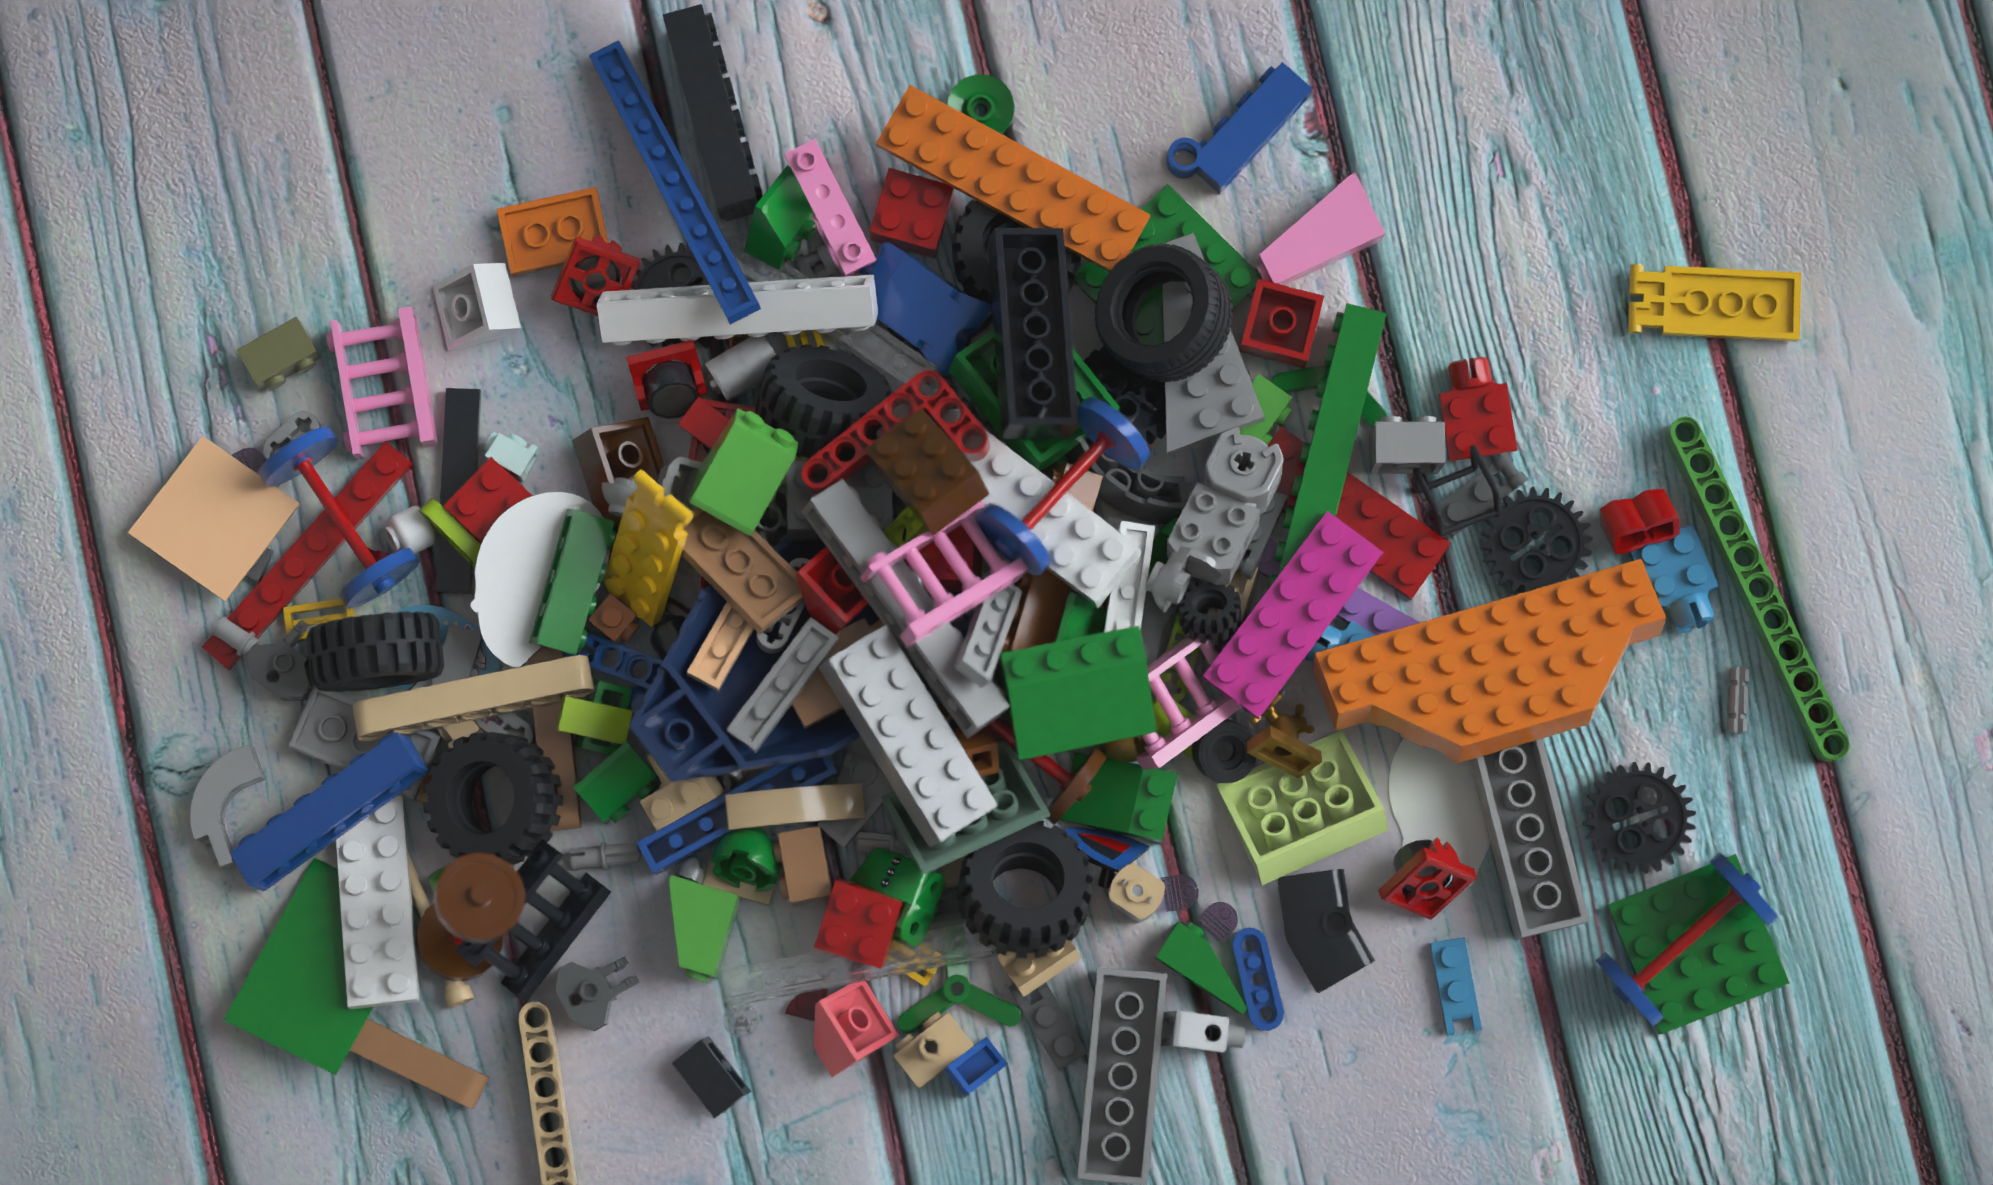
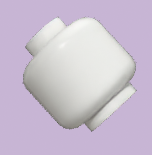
M412 506L389 517L388 527L384 528V532L394 552L411 548L414 553H417L434 544V532L436 530L432 527L428 518L426 519L419 512V506Z

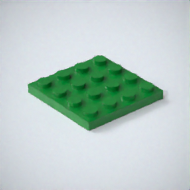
M1169 184L1160 190L1141 209L1151 216L1131 253L1137 249L1140 250L1144 246L1164 244L1194 233L1204 261L1218 272L1226 283L1232 299L1233 310L1255 290L1257 280H1262L1261 275ZM1088 261L1079 270L1074 283L1096 303L1100 287L1109 272ZM1163 284L1147 294L1138 308L1135 326L1138 339L1142 344L1158 345L1164 343Z
M1734 854L1727 857L1734 867L1744 875L1737 855ZM1711 864L1606 905L1634 975L1730 892L1728 890L1730 886ZM1739 902L1643 986L1645 988L1643 994L1664 1016L1655 1025L1659 1035L1790 983L1766 925L1745 903L1741 904Z

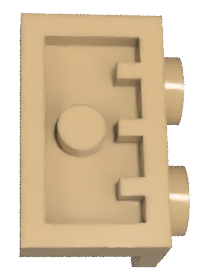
M1067 939L1065 947L1055 952L1052 948H1049L1047 956L1038 958L1035 957L1034 953H1027L1026 959L1016 958V953L1007 951L1006 956L996 951L994 953L1023 997L1081 959L1077 949Z

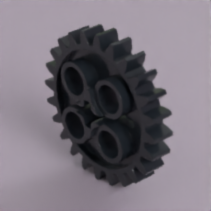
M680 243L677 252L674 253L668 244L665 246V255L661 256L658 251L652 250L654 257L652 262L642 257L641 261L645 268L643 271L637 270L636 277L638 279L632 282L630 288L637 290L693 286L698 278H703V282L700 285L709 284L692 251L690 250L689 253H686L684 244ZM682 267L689 269L690 275L685 282L677 283L673 281L672 277L675 270ZM703 336L694 340V344L700 342L707 349L708 343L706 338L709 336ZM680 338L666 339L662 342V347L685 341L680 340ZM649 343V345H650L651 347H655V346L658 344V343Z
M1104 345L1099 351L1094 349L1089 357L1084 359V362L1119 405V411L1125 415L1124 417L1150 445L1157 438L1163 439L1166 435L1165 381H1151L1135 374L1111 356Z
M1531 487L1528 497H1525L1519 489L1515 492L1516 501H1513L1507 495L1503 498L1505 509L1501 507L1500 513L1496 515L1497 518L1490 517L1485 519V522L1492 528L1483 529L1480 535L1489 539L1488 542L1480 545V549L1490 552L1482 561L1483 563L1493 562L1494 567L1488 573L1490 576L1497 573L1502 575L1498 583L1499 586L1507 581L1512 583L1510 587L1511 594L1519 587L1523 588L1524 593L1566 581L1567 577L1569 579L1579 577L1575 569L1585 570L1588 567L1581 560V557H1589L1592 554V551L1583 546L1590 543L1593 537L1585 536L1582 532L1590 524H1579L1578 519L1584 512L1572 513L1570 510L1574 501L1571 500L1563 505L1561 503V492L1552 499L1549 498V488H1545L1541 496H1537L1535 487ZM1534 512H1543L1547 515L1549 519L1547 527L1540 528L1533 523L1532 515ZM1560 525L1562 527L1560 532L1546 539L1540 546V549L1534 547L1516 561L1510 559L1511 555L1525 548L1531 542L1532 537L1538 539L1555 526ZM1508 530L1516 531L1521 538L1520 545H1508L1504 540V532ZM1554 540L1564 541L1568 546V554L1565 556L1556 555L1552 550V542ZM1528 558L1536 560L1540 566L1539 574H1528L1523 567L1524 560Z
M1636 762L1630 763L1629 772H1626L1622 765L1617 766V777L1609 771L1604 773L1607 784L1596 781L1593 785L1599 793H1588L1586 795L1593 802V806H1585L1582 811L1591 815V819L1582 822V825L1592 827L1593 830L1585 838L1590 840L1596 839L1598 842L1592 851L1596 852L1601 849L1605 851L1602 858L1603 863L1611 858L1615 859L1614 870H1618L1623 864H1627L1628 874H1633L1636 866H1639L1642 875H1646L1649 871V864L1652 865L1656 872L1661 871V860L1669 866L1674 864L1671 853L1673 852L1679 856L1684 855L1685 852L1679 844L1691 843L1692 839L1685 835V831L1696 829L1695 825L1687 822V818L1696 815V811L1686 810L1685 806L1693 798H1682L1680 795L1685 790L1686 785H1680L1675 788L1673 783L1676 775L1673 774L1667 779L1663 778L1664 767L1662 766L1655 773H1651V764L1649 762L1645 763L1642 771H1639ZM1644 787L1652 788L1656 792L1657 801L1654 805H1647L1642 801L1641 791ZM1611 799H1618L1624 804L1625 811L1622 817H1615L1610 813L1608 805ZM1661 806L1668 808L1667 812L1644 820L1642 826L1640 823H1634L1616 831L1610 829L1612 824L1635 816V810H1637L1638 814H1643ZM1656 820H1664L1668 824L1670 831L1666 838H1661L1655 834L1653 826ZM1625 831L1632 832L1637 838V846L1634 850L1626 849L1621 843V836Z

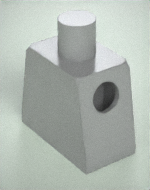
M1164 1011L1161 1037L1162 1047L1225 1053L1226 1046L1242 1048L1244 1045L1245 1028L1230 1026L1229 1017L1185 1011ZM1206 1028H1208L1210 1031V1036L1208 1039L1205 1036Z

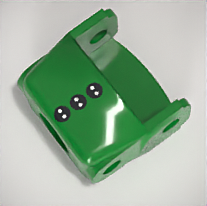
M877 847L869 853L849 881L904 901L905 904L896 924L897 929L893 941L905 943L913 947L921 945L934 920L938 902L944 889V877L933 870L923 875L912 859Z

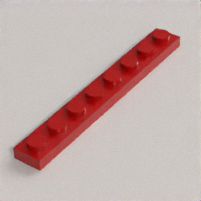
M387 441L383 443L334 498L355 530L413 466L407 458ZM325 509L232 612L228 620L249 634L254 632L255 638L259 639L283 612V607H287L342 546L346 540ZM214 635L202 646L203 649L229 671L243 657V654L238 656L236 649Z

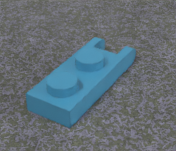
M1465 937L1429 943L1446 1035H1454L1452 1021L1471 1018L1474 1031L1482 1030Z

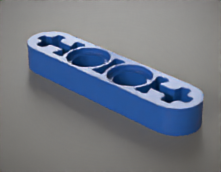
M587 633L585 645L595 650L594 656L584 651H577L576 654L587 656L591 669L647 690L651 687L663 662L657 658ZM609 650H616L619 655L618 662L613 667H605L603 664L604 655ZM566 654L567 657L576 656V655ZM640 661H646L649 667L648 673L645 677L636 679L633 676L635 664Z

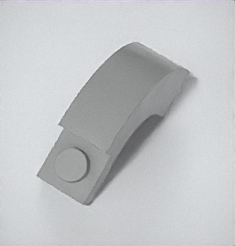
M249 744L235 749L215 761L198 782L191 802L190 823L194 840L203 842L209 839L210 844L206 845L209 857L213 864L218 863L224 869L237 865L230 854L233 847L225 828L227 806L239 791L266 780L255 748Z

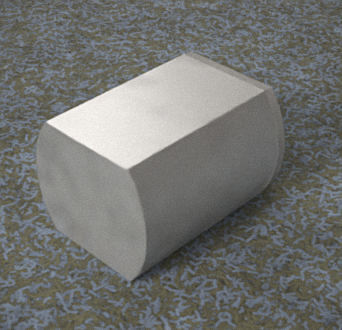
M749 337L705 363V368L709 373L707 377L710 380L711 388L718 395L721 394L726 403L731 402L762 383L767 364L776 356L766 337Z

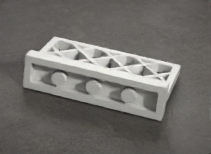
M1120 521L1118 531L1139 546L1141 555L1109 594L1104 632L1138 625L1141 629L1146 594L1145 588L1148 581L1155 526Z

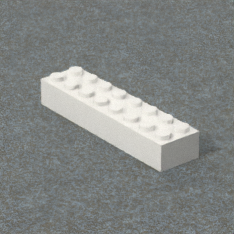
M926 384L920 391L924 396H932L936 393ZM901 404L895 408L893 416L904 418L910 413L911 407ZM949 409L943 414L942 420L952 423L959 418L960 411ZM882 427L876 432L878 438L883 433ZM985 430L990 441L989 453L980 461H970L979 471L990 493L982 502L984 504L993 503L1021 521L1056 483ZM976 435L969 436L964 442V447L976 449L981 445L982 438ZM1068 492L1031 530L1039 538L1050 556V565L1046 569L1097 608L1101 606L1141 555L1139 546Z

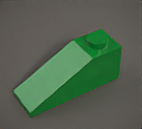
M1188 920L1185 925L1178 921L1155 956V959L1241 1016L1244 1015L1248 1008L1208 940L1202 937L1205 931Z

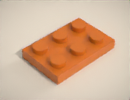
M597 187L496 209L512 277L564 265L575 236L591 241L593 237L599 235L603 237L605 242L609 243Z

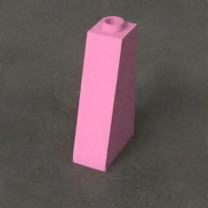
M1356 173L1348 176L1259 254L1257 260L1259 265L1255 266V269L1261 275L1262 280L1287 285L1382 241L1385 232Z

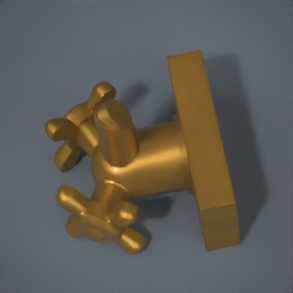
M1279 692L1259 719L1253 715L1250 717L1249 721L1252 725L1256 724L1263 716L1270 724L1266 729L1247 741V753L1296 778H1300L1322 763L1321 751L1299 740V734L1304 732L1311 734L1315 731L1314 726L1307 725V721L1303 716L1305 710L1303 704L1296 705L1295 715L1293 716L1279 713L1275 709V704L1283 697Z

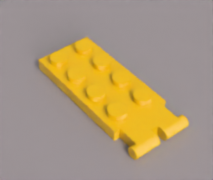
M1630 265L1629 295L1641 296L1642 302H1629L1628 333L1640 334L1642 333V328H1661V335L1787 342H1798L1800 340L1801 272L1664 266L1663 272L1644 271V265Z
M640 470L633 478V481L637 484L636 492L627 498L603 585L613 596L619 598L637 617L642 618L648 625L653 627L662 619L688 533L683 530V527L692 520L694 514L672 495H668L665 498V489L643 470Z

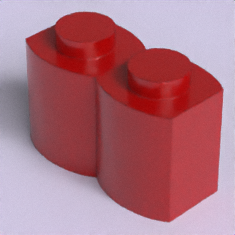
M1664 489L1645 490L1633 499L1613 500L1599 509L1600 525L1615 554L1633 552L1646 544L1662 543L1680 534L1679 516Z

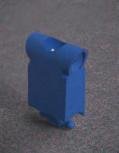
M884 242L879 252L875 254L877 261L864 267L859 274L874 275L878 306L877 319L918 347L931 365L943 376L947 377L955 355L964 350L968 338L980 330L992 312V305L965 294L918 258L902 251L890 242Z

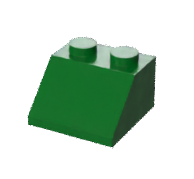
M787 165L755 205L744 248L745 253L777 270H780L787 260L793 261L800 250L801 242L803 239L808 241L817 226V222L813 221L815 214L790 166Z
M626 741L573 788L605 824H608L611 820L616 824L631 811L628 806L637 798L642 800L657 789L654 783L658 781V777Z

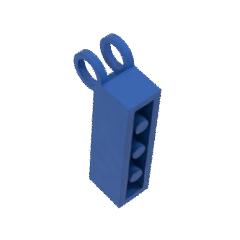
M1283 62L1276 69L1272 66L1269 67L1258 80L1261 83L1259 88L1254 93L1247 91L1237 102L1236 107L1239 109L1231 118L1225 115L1213 129L1216 134L1208 143L1204 139L1198 144L1191 138H1180L1171 144L1167 156L1168 170L1172 175L1181 179L1190 178L1197 174L1215 191L1221 194L1310 98L1313 88ZM1179 151H1188L1194 156L1195 162L1188 166H1182L1175 161L1173 156Z

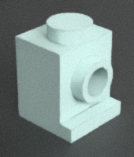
M493 432L484 447V450L487 451L485 454L487 460L492 457L508 473L523 482L540 456L541 451L534 444H531L529 449L525 448L528 443L511 432L508 437L501 433Z

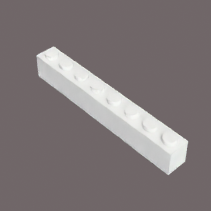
M874 275L748 282L761 309L732 324H729L709 285L602 292L596 304L602 343L613 342L614 345L621 346L638 340H646L648 343H661L671 338L689 341L697 340L703 336L728 339L736 334L761 337L768 334V332H782L784 335H795L802 332V330H816L819 333H828L836 330V328L849 327L853 331H862L870 328V326H875L878 316Z

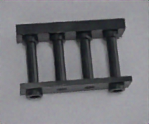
M543 839L529 853L528 858L517 870V873L525 890L524 906L526 903L530 904L549 920L537 936L518 922L508 932L528 947L518 961L514 964L492 948L498 939L486 943L463 940L455 950L476 968L485 959L503 972L506 976L501 981V984L525 1003L611 893L608 888L587 872L578 880L557 864L563 857V854ZM548 875L571 891L558 908L536 892Z

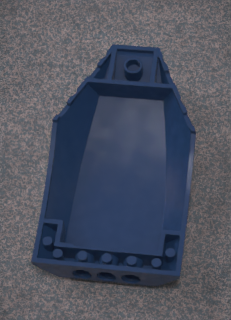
M892 509L894 521L898 516ZM906 528L903 532V542L905 541ZM784 539L772 548L789 564L797 558L811 560L826 545L823 541H786ZM711 585L700 590L694 606L681 626L676 640L672 643L658 674L629 725L672 783L829 756L861 737L844 709L804 729L792 705L756 753L727 733L726 729L771 671V666L777 663L809 618H814L808 613L805 605L787 645L782 651L774 654L766 653L759 648L756 641L757 631L754 629L717 692L687 676L688 669L727 603ZM869 605L847 626L864 617L868 625L871 626L880 618ZM797 606L794 607V608H793L791 611H789L787 614H791V613L795 612L796 609H797ZM971 610L964 613L963 626L960 633L964 639L974 615ZM775 622L770 633L764 631L767 635V642L773 643L775 639L781 641L778 637V632L782 622ZM911 662V665L913 666L917 675L921 679L925 688L927 689V691H930V686L927 684V682L924 680L919 671Z

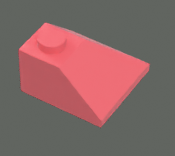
M863 977L815 1004L814 1049L831 1077L848 1069L899 1037L898 1032Z

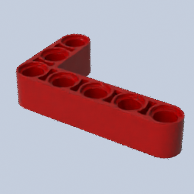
M923 370L810 458L803 465L801 471L802 479L809 491L815 495L820 494L841 479L846 481L871 461L865 448L876 440L866 438V432L869 428L873 426L882 427L883 433L880 436L882 437L920 408L931 417L969 461L973 462L984 459L989 453L990 441L984 428L944 379L935 371ZM932 382L939 386L937 392L932 396H924L920 393L921 388L927 383ZM906 404L911 407L910 413L906 417L897 418L893 416L894 409L897 406ZM956 409L960 411V416L956 421L948 423L942 420L943 414L947 410ZM976 435L982 438L981 445L978 448L967 449L964 447V442L969 436ZM853 448L856 453L852 460L848 462L838 460L839 453L843 449ZM826 470L828 476L824 482L820 484L811 482V476L815 471Z

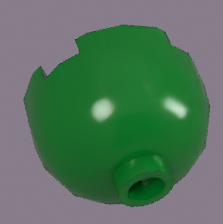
M761 828L730 831L719 840L710 861V863L714 864L713 873L723 882L736 888L740 887V882L757 886L755 892L771 890L776 886L781 863H777L775 860L774 840Z

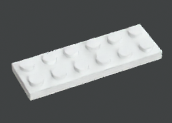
M400 795L390 800L336 839L347 1004L349 1009L420 1002L404 797Z

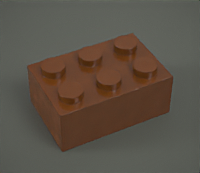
M922 408L865 448L877 473L932 536L990 495L979 471Z

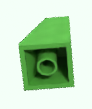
M737 408L697 470L689 503L751 536L794 461L798 442L787 431L783 429L776 430L765 424L763 419L757 414L749 411L744 412Z
M670 875L669 890L679 966L686 970L685 976L707 983L709 977L718 978L742 899L736 894Z

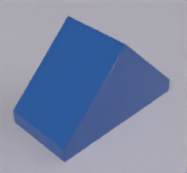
M986 1036L944 1068V1071L966 1098L1008 1063Z

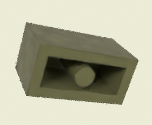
M297 316L237 349L249 374L261 391L265 389L272 391L286 383V377L295 372L302 374L316 366L315 361L321 358Z

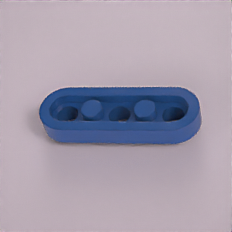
M1244 928L1234 936L1232 951L1245 1005L1248 1008V1017L1251 1024L1258 1030L1270 1031L1281 1024L1284 1017V1009L1267 940L1258 929ZM1251 939L1255 942L1256 947L1253 952H1246L1243 949L1244 940ZM1254 973H1260L1263 976L1264 982L1261 986L1252 984L1251 976ZM1262 1007L1271 1009L1272 1017L1269 1020L1260 1018L1259 1011Z

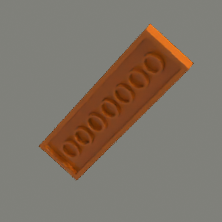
M910 84L876 142L878 148L1026 228H1063L1065 249L1107 272H1110L1116 263H1119L1122 258L1131 253L1151 216L1149 213Z

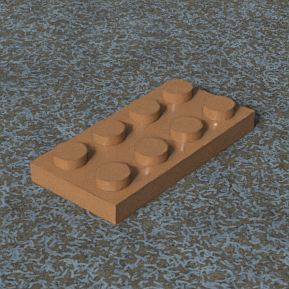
M698 507L692 511L694 514L692 520L683 527V530L688 535L682 556L759 634L763 633L804 600L795 576L797 572L755 530L751 536H748Z

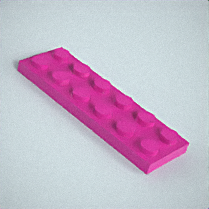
M1327 511L1202 678L1259 719L1382 556L1383 551Z

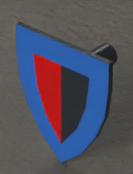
M1064 828L1066 837L1070 835L1079 843L1077 851L1084 850L1089 858V863L1101 868L1098 885L1102 888H1110L1115 872L1118 873L1122 868L1133 863L1150 848L1146 844L1113 832L1090 828Z

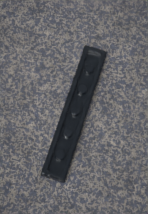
M446 388L440 504L442 506L478 470L482 392L480 389ZM438 533L435 592L471 594V564Z

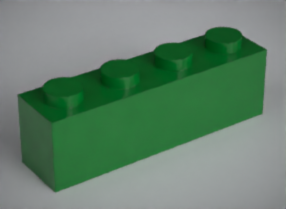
M576 509L566 511L529 643L570 655H576L578 649L581 650L587 637V630H584L587 616L590 617L593 614L597 598L593 596L597 583H601L606 571V563H603L606 550L611 549L615 540L616 531L613 530L615 521Z

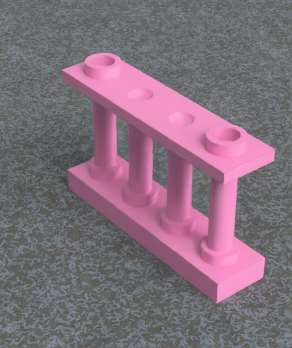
M813 139L784 155L815 214L813 221L817 222L816 229L841 276H858L864 267L876 262L877 259L816 139Z
M412 306L398 309L400 319H396L393 324L343 333L342 326L337 320L330 321L332 331L326 333L330 352L336 353L349 430L343 432L344 443L347 452L352 451L357 460L364 459L362 446L414 436V439H420L425 448L438 445L417 316ZM397 337L398 340L403 339L405 352L400 353L399 357L348 365L345 346ZM403 370V373L409 372L411 385L405 386L406 390L354 399L351 379ZM408 403L409 406H415L416 419H411V423L363 432L359 430L357 412Z
M982 501L934 536L927 531L890 554L886 555L882 551L866 562L868 568L860 576L863 583L878 575L907 617L906 624L908 626L900 635L907 648L1017 582L1028 570L1021 557L1011 564L1007 560L1003 561L975 521L976 513L985 505ZM962 525L990 566L991 570L989 572L991 576L984 580H981L979 576L975 578L947 537V533ZM932 542L939 548L964 585L961 588L963 592L956 597H953L951 593H946L919 553L920 549ZM905 558L936 602L934 604L936 609L928 614H925L923 610H918L890 568Z
M1187 633L1188 637L1147 666L1150 689L1171 722L1172 726L1170 729L1172 732L1164 738L1162 736L1158 737L1156 733L1142 735L1146 743L1144 746L1146 751L1136 759L1143 770L1160 768L1241 708V706L1225 694L1215 701L1214 699H1209L1185 659L1187 654L1199 646L1211 666L1219 653L1210 638L1206 639V644L1200 643L1199 636L1192 640L1189 638V633ZM1172 665L1198 706L1195 709L1197 714L1190 719L1183 717L1159 677L1162 672Z

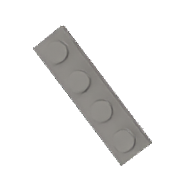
M1014 584L977 605L954 666L966 678L981 688L991 680L1023 592Z
M810 617L726 729L727 733L756 753L818 670V666L824 662L839 642V637Z

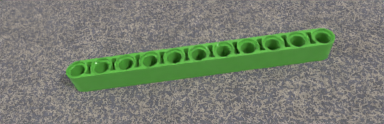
M1680 417L1668 427L1665 434L1666 444L1813 754L1821 762H1835L1843 758L1849 751V738L1699 423L1691 417ZM1676 427L1688 429L1691 434V440L1689 442L1678 440L1675 434ZM1696 457L1703 460L1706 467L1704 473H1696L1692 470L1690 466L1691 458ZM1711 488L1719 493V504H1711L1706 500L1704 495L1706 489ZM1726 519L1734 524L1735 532L1733 535L1722 533L1719 527L1720 520ZM1741 550L1747 553L1750 559L1748 566L1744 567L1736 563L1734 559L1735 551ZM1756 581L1763 586V597L1757 598L1750 593V582ZM1770 612L1778 617L1779 626L1777 629H1770L1764 623L1765 613ZM1785 643L1792 647L1794 652L1792 660H1785L1780 656L1778 651L1780 644ZM1795 675H1802L1808 680L1809 686L1806 692L1799 691L1794 686ZM1811 706H1817L1822 710L1824 716L1821 723H1815L1809 718L1808 712ZM1826 737H1831L1838 743L1836 755H1831L1825 751L1823 743Z

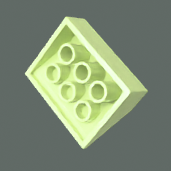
M1343 730L1308 744L1321 751L1322 763L1300 778H1296L1268 763H1264L1253 768L1247 776L1239 781L1216 784L1248 859L1262 885L1389 830L1384 807Z

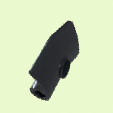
M1344 869L1278 878L1286 941L1316 993L1324 991L1375 961L1353 923L1349 909ZM1335 913L1343 917L1345 927L1341 932H1333L1328 928L1326 923L1330 914Z

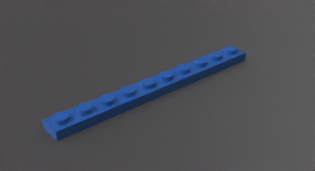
M618 40L589 54L599 77L729 324L760 310L759 302L620 41Z

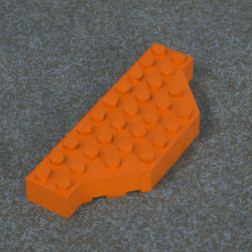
M1641 559L1317 652L1315 653L1312 672L1335 731L1364 722H1371L1379 727L1384 725L1401 733V737L1424 748L1429 746L1446 754L1445 758L1460 763L1589 725L1628 645L1660 636L1666 616Z

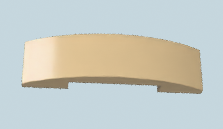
M862 784L806 786L725 795L728 830L866 818Z

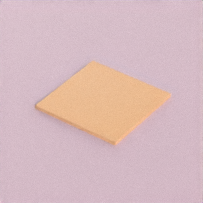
M202 436L131 527L128 534L226 602L299 507L300 503L276 486L267 487L256 472Z

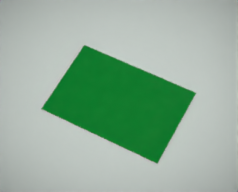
M314 858L223 1020L336 1075L373 1007L348 1008L338 869ZM413 906L415 932L421 919L416 907Z

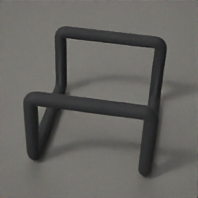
M1471 445L1469 448L1470 467L1427 484L1418 468H1414L1412 471L1415 491L1417 493H1424L1435 514L1437 533L1440 536L1448 535L1495 516L1501 511L1498 486L1475 445ZM1479 465L1492 490L1494 509L1443 528L1442 514L1430 489L1473 473L1478 469Z

